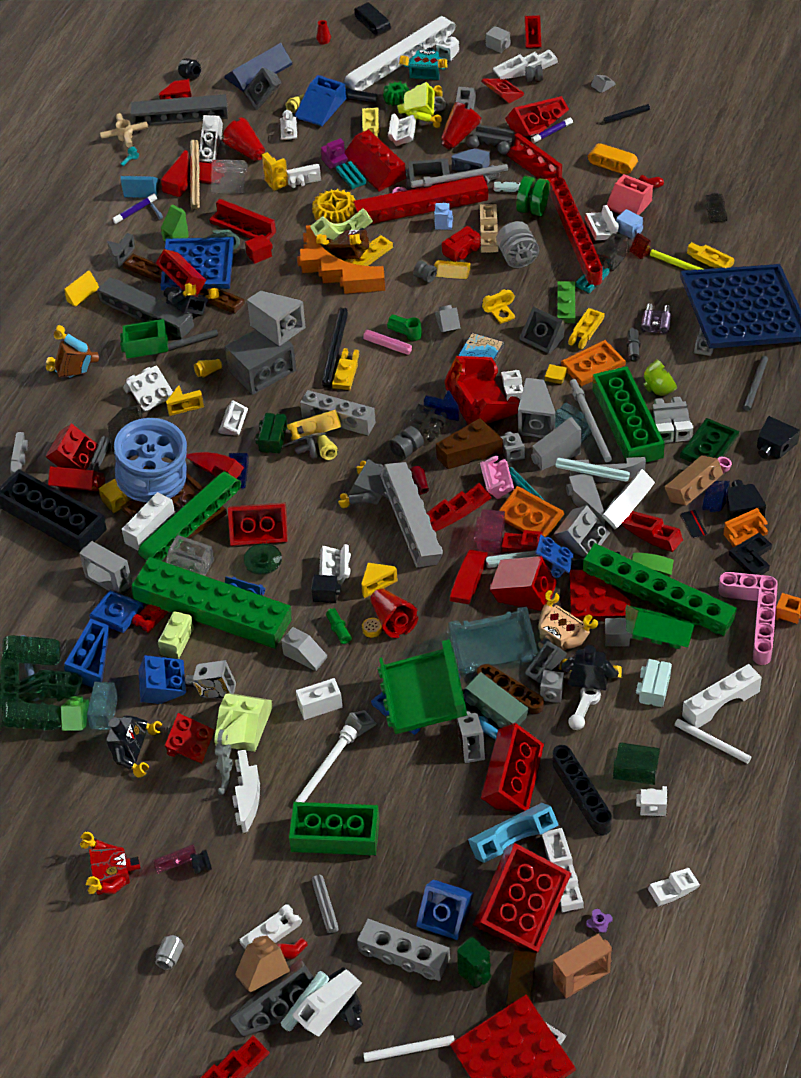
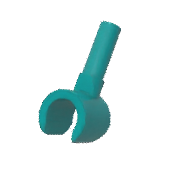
M134 146L128 149L129 155L120 163L121 166H124L132 158L137 159L139 157Z

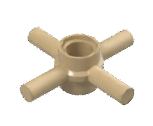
M118 113L116 114V129L101 132L100 136L101 139L118 135V139L125 141L127 147H132V132L148 128V124L146 121L130 125V122L123 119L122 114Z

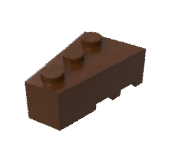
M481 418L436 443V457L447 469L469 464L471 460L479 458L484 460L487 459L486 456L497 454V456L503 454V439Z

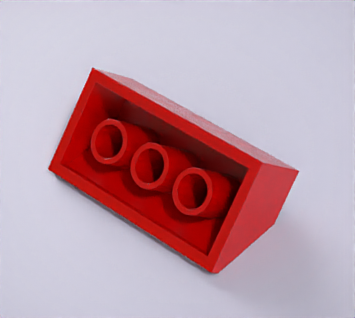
M369 129L355 135L344 152L348 158L347 162L351 161L364 178L378 191L406 179L405 163Z
M517 723L503 727L497 732L481 799L495 809L522 813L528 810L544 744Z

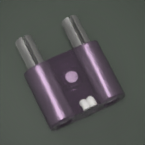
M647 304L646 310L643 312L641 330L650 333H668L671 321L670 306L668 305L667 308V305H665L664 311L652 310V304H650V309L649 304Z

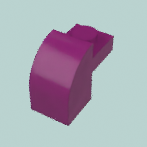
M341 138L321 147V159L329 169L347 163L348 158L344 154V141Z

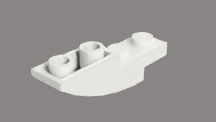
M246 750L238 751L239 759L235 760L237 772L241 771L242 776L238 777L239 786L235 787L236 795H233L232 798L234 808L238 807L239 812L235 813L237 826L241 825L242 832L246 833L257 812L260 798V782L257 765L249 766Z

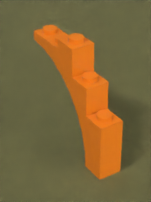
M306 225L303 241L307 244H303L304 249H300V256H297L298 266H301L302 273L319 272V277H322L323 283L340 282V287H344V294L385 291L384 266L357 265L333 256L321 244L316 243V236L310 227L311 225Z

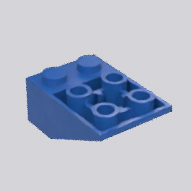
M317 75L309 84L295 117L323 126L346 100L345 83Z

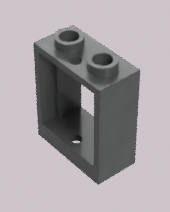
M448 158L409 161V168L406 169L407 189H415L411 188L410 184L411 181H416L414 180V175L442 173V176L449 175Z

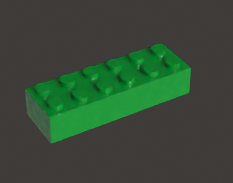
M628 366L593 374L592 390L625 461L626 458L645 457V463L663 459L665 443Z

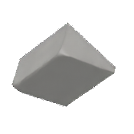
M595 75L591 86L602 93L615 86L616 83L605 75Z
M363 710L350 713L345 725L353 727L357 731L358 736L374 727L376 722Z

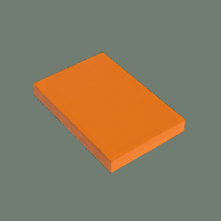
M606 340L561 361V366L567 368V373L573 379H576L581 387L593 381V374L621 368L626 365L623 357Z
M516 486L496 513L498 519L519 531H541L544 537L549 536L564 515L563 510L519 486Z

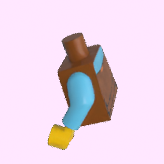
M58 325L56 327V331L53 334L54 338L58 340L63 338L64 341L60 342L56 360L52 357L47 358L46 370L53 371L55 369L59 378L73 377L86 373L90 363L99 361L98 353L91 352L87 343L74 338L70 334L66 335L63 326Z

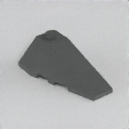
M302 959L289 966L290 972L268 983L230 1017L242 1036L281 1023L314 979V976Z

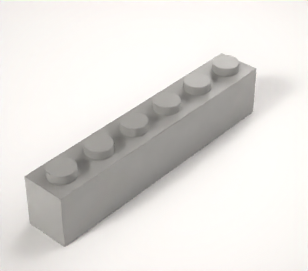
M406 462L385 464L380 477L415 566L437 565L443 555V550L437 541L435 530L432 529L430 517L426 514L424 502L420 499L418 487L412 479L411 470L408 469Z

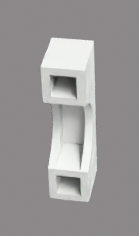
M747 664L684 701L682 717L690 725L699 728L711 721L718 709L728 701L735 698H741L745 701L759 693L762 677Z

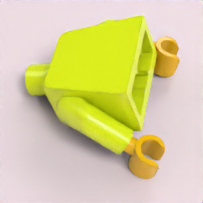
M427 82L417 85L414 89L404 94V103L397 106L399 113H407L408 116L414 115L417 120L431 121L435 128H440L441 116L435 115L431 117V115H434V97H442V88L439 85L432 88Z

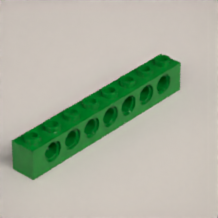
M594 543L584 558L583 571L588 575L602 579L604 582L617 586L625 592H630L642 600H647L659 608L671 611L679 617H684L696 625H701L711 630L713 633L725 636L735 619L736 607Z

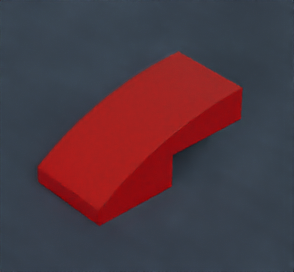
M523 530V534L504 533L502 552L519 553L534 551L537 549L539 537L543 535V532Z

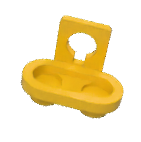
M503 289L495 295L486 296L483 299L482 308L485 312H491L496 320L503 324L515 319V315L508 307L513 302L515 295L511 290ZM499 311L508 313V317H500Z

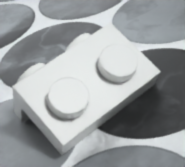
M396 114L391 115L388 137L395 146L409 143L413 140L416 124L414 115L400 120Z
M608 205L603 206L601 213L585 214L584 219L595 240H612L615 238L616 232H618V223L615 221Z
M344 544L341 550L322 546L320 549L319 575L337 576L338 584L342 585L344 580L348 579L350 575V568H348L351 557L349 545Z

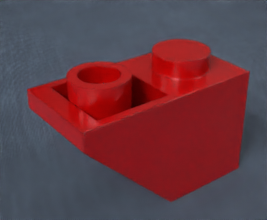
M189 79L173 81L159 93L160 100L192 97Z

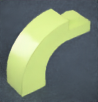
M362 208L346 222L334 224L322 216L310 227L315 236L317 234L327 235V238L334 240L346 230L365 229L373 221L367 211Z

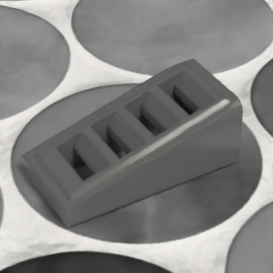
M546 641L524 674L540 682L543 671H552L565 658L567 653L560 647Z

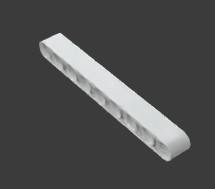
M444 16L437 18L349 73L345 77V85L350 89L363 91L401 67L403 64H399L400 55L409 56L410 58L415 55L416 51L431 48L442 41L444 37L450 36L455 30V23Z

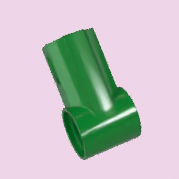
M393 314L389 317L388 329L405 334L410 341L421 339V321L418 318L406 319Z

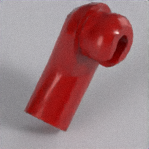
M300 938L293 945L277 944L281 948L285 959H295L308 946L303 938Z

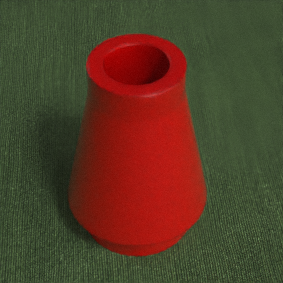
M325 20L318 21L316 39L320 44H327L331 39L327 21Z

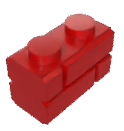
M466 226L442 242V253L447 258H450L451 261L458 262L461 259L463 260L468 254L480 248L481 236L475 230L473 231L472 228Z

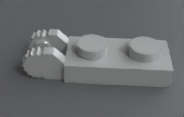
M24 432L16 433L10 466L12 475L18 469L22 470V465L25 464L24 451L28 449V440H25Z

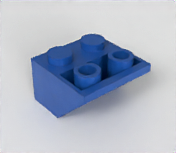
M144 655L138 670L140 702L162 704L186 693L183 660Z

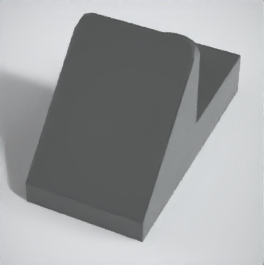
M127 233L120 240L119 244L107 241L111 258L116 268L119 269L135 248L133 234Z

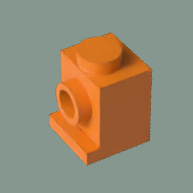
M782 593L776 606L775 620L783 619L798 624L801 619V598Z

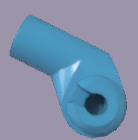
M479 716L483 733L496 740L499 729L490 725L488 718L485 716Z

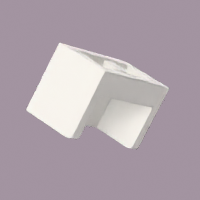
M335 678L296 690L298 706L304 720L343 708L341 693Z

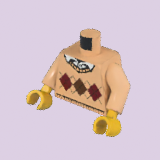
M547 591L545 596L548 602L543 606L538 623L541 639L538 643L539 648L542 649L546 641L560 647L563 651L581 646L589 635V630L595 629L598 626V621L594 619L589 624L593 617L586 615L582 622L559 606L555 605L553 607V603L559 601V595L556 593L555 597L550 599L552 591Z

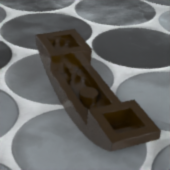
M514 951L506 1007L526 994L531 999L537 953Z

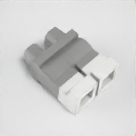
M673 397L671 403H664L662 398L654 400L652 418L660 434H669L668 437L662 438L664 443L673 442L674 437L675 442L690 441L693 436V425L690 423L686 401L682 402L681 397ZM679 432H687L685 436L679 435Z

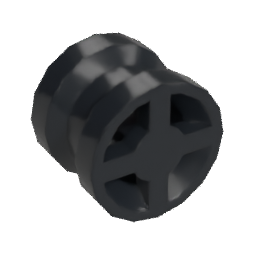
M206 849L202 850L199 854H190L195 875L200 874L202 870H212Z

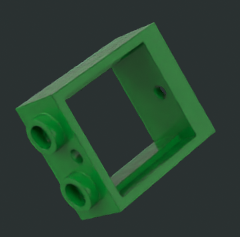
M164 319L123 326V333H120V346L122 353L125 352L127 359L169 352Z

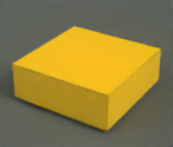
M549 364L545 374V381L562 384L567 368Z

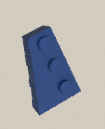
M93 619L89 620L64 663L66 678L101 691L109 639V625Z

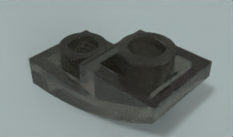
M718 193L705 195L710 223L727 222L723 195Z

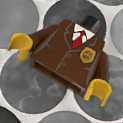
M364 228L346 230L334 240L327 238V235L317 234L316 243L329 247L331 254L339 259H360L363 253L369 249L370 245L367 231Z

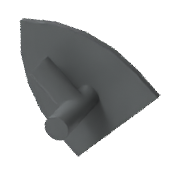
M327 432L310 434L283 445V447L306 441V444L295 447L296 453L300 454L309 450L311 459L317 458L319 456L313 439L326 435Z

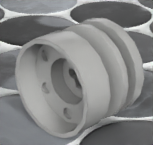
M515 221L503 226L496 236V243L508 265L513 268H521L531 264L539 254V246L529 227L523 222Z

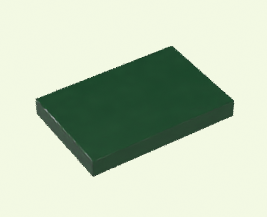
M706 418L681 451L680 458L693 463L701 455L717 459L724 457L739 437L740 431Z

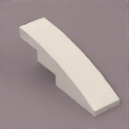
M550 49L539 55L533 52L524 58L519 54L494 67L493 71L500 79L515 78L525 75V66L535 67L536 65H542L543 70L558 63V60Z
M641 469L632 481L624 487L621 493L614 498L602 517L616 529L639 504L655 482Z
M563 829L549 830L541 834L547 860L572 873L559 902L562 912L584 908L583 899L578 887V879L572 863V856Z

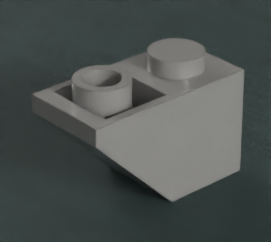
M451 305L438 307L439 311L435 312L440 331L460 329L457 307L452 308Z

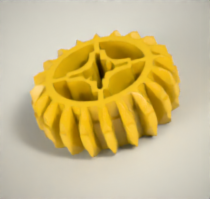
M339 189L325 190L324 193H319V196L315 197L312 204V213L315 220L324 216L329 222L334 224L346 222L355 215L354 195H351L350 192H345V190L339 191Z

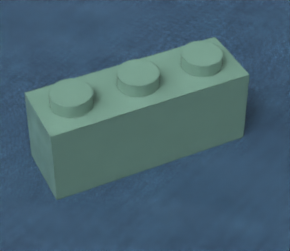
M480 672L465 688V701L470 706L480 710L483 716L497 723L500 729L513 723L520 725L526 719L529 708Z

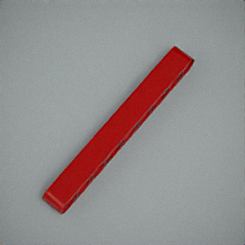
M554 177L550 181V195L580 267L589 285H600L603 275L602 264L565 179Z

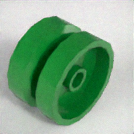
M524 176L517 194V212L527 214L531 211L532 215L542 216L549 198V180L539 178L535 181L534 177Z

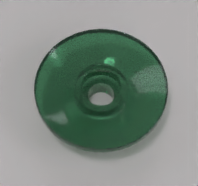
M266 543L252 546L244 555V565L247 570L258 575L274 572L282 562L280 550L276 546Z

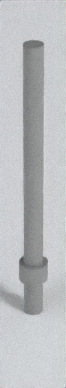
M504 164L432 178L428 176L423 177L421 180L411 181L410 184L411 188L420 186L430 187L432 184L508 171V166Z
M572 379L570 381L573 390L572 394L582 409L604 461L610 462L612 460L611 455L586 403L584 391L579 387L576 379Z

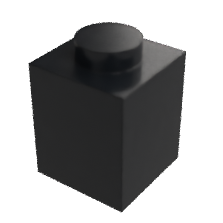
M314 574L311 589L313 602L336 603L337 595H341V584H338L337 576Z

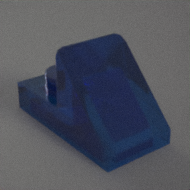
M449 390L444 399L425 396L424 413L459 421V406Z

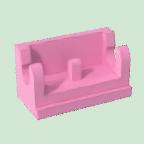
M493 456L485 462L482 461L480 466L487 491L496 499H499L514 490L507 461L503 459L498 463H494L498 460V456Z

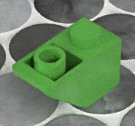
M175 205L170 206L161 226L163 241L166 242V239L189 237L186 213Z
M73 696L71 700H67L61 706L62 731L83 730L86 727L89 699H83L82 696Z

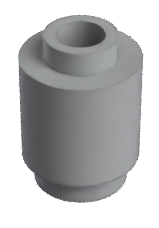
M170 935L163 938L155 956L157 966L165 970H171L172 966L176 965L184 948L179 937Z

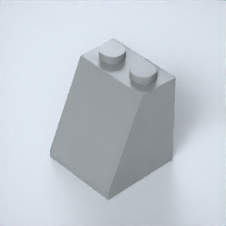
M259 291L247 299L250 326L278 346H281L306 328L303 302L301 300Z
M526 378L518 407L519 435L543 438L555 429V409L545 381Z

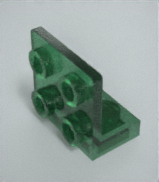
M620 742L617 756L614 759L613 779L655 785L660 748Z

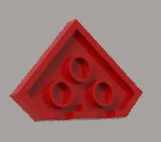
M570 570L571 615L580 621H583L586 615L593 617L591 621L594 619L605 621V618H626L625 608L626 605L630 606V600L602 579L590 576L583 570Z

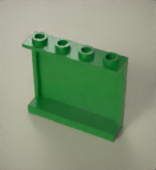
M450 639L442 641L443 649L388 664L384 663L382 657L379 658L380 666L377 669L380 679L383 678L380 686L383 695L386 694V699H383L385 710L389 711L386 719L389 728L393 727L395 734L468 716L455 653Z

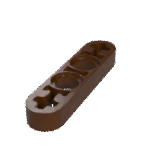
M483 664L478 667L477 675L481 672L490 680L493 679V682L496 684L499 681H505L507 685L501 688L529 708V713L539 714L544 709V699L541 695L492 665ZM515 691H521L524 693L521 697H516L513 695Z

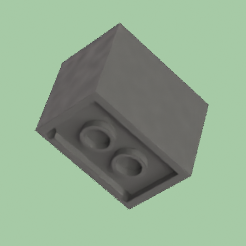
M256 329L225 346L229 372L252 395L296 371L294 346L289 341L278 346Z

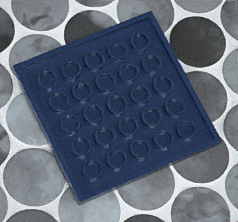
M780 264L685 270L680 272L681 281L709 349L801 342V309Z

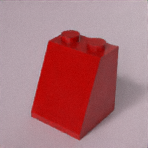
M542 556L504 559L499 562L493 582L490 585V591L500 603L542 611L544 604L548 602L545 596L546 592L552 591L550 599H552L557 581L552 576Z

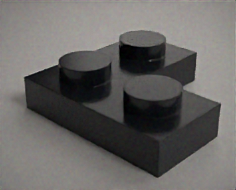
M757 533L730 549L729 556L748 574L762 575L769 571L770 565L760 556L771 550L772 544L761 533Z

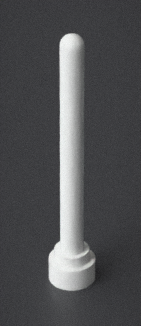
M349 725L343 727L340 731V740L295 802H305L345 745L356 739L358 733L353 727Z

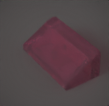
M194 844L154 859L152 863L157 874L191 861L190 854H196Z

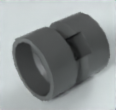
M408 426L389 441L391 451L401 460H405L413 451L418 450L424 444L422 435L413 426Z

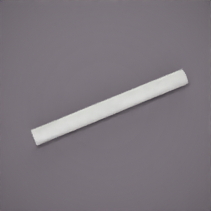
M680 719L676 720V727L747 764L750 762V755Z
M451 1035L364 1053L365 1062L449 1046L454 1042V1036Z

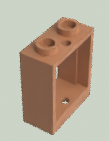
M599 934L553 960V982L565 999L610 973L612 947Z

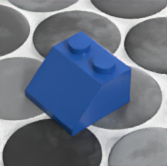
M432 880L425 887L416 927L457 940L468 917L474 892Z

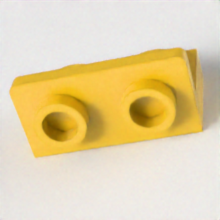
M268 152L262 154L264 179L273 191L287 186L286 160L282 158L276 161Z

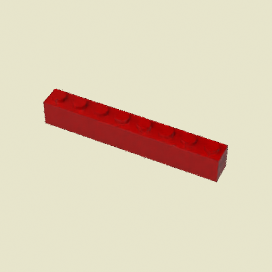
M483 175L435 184L430 187H420L355 200L353 202L355 214L364 208L373 221L371 224L433 212L435 211L436 203H449V208L488 201V186Z

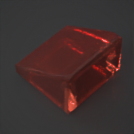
M637 233L630 252L640 259L645 258L650 254L651 240Z

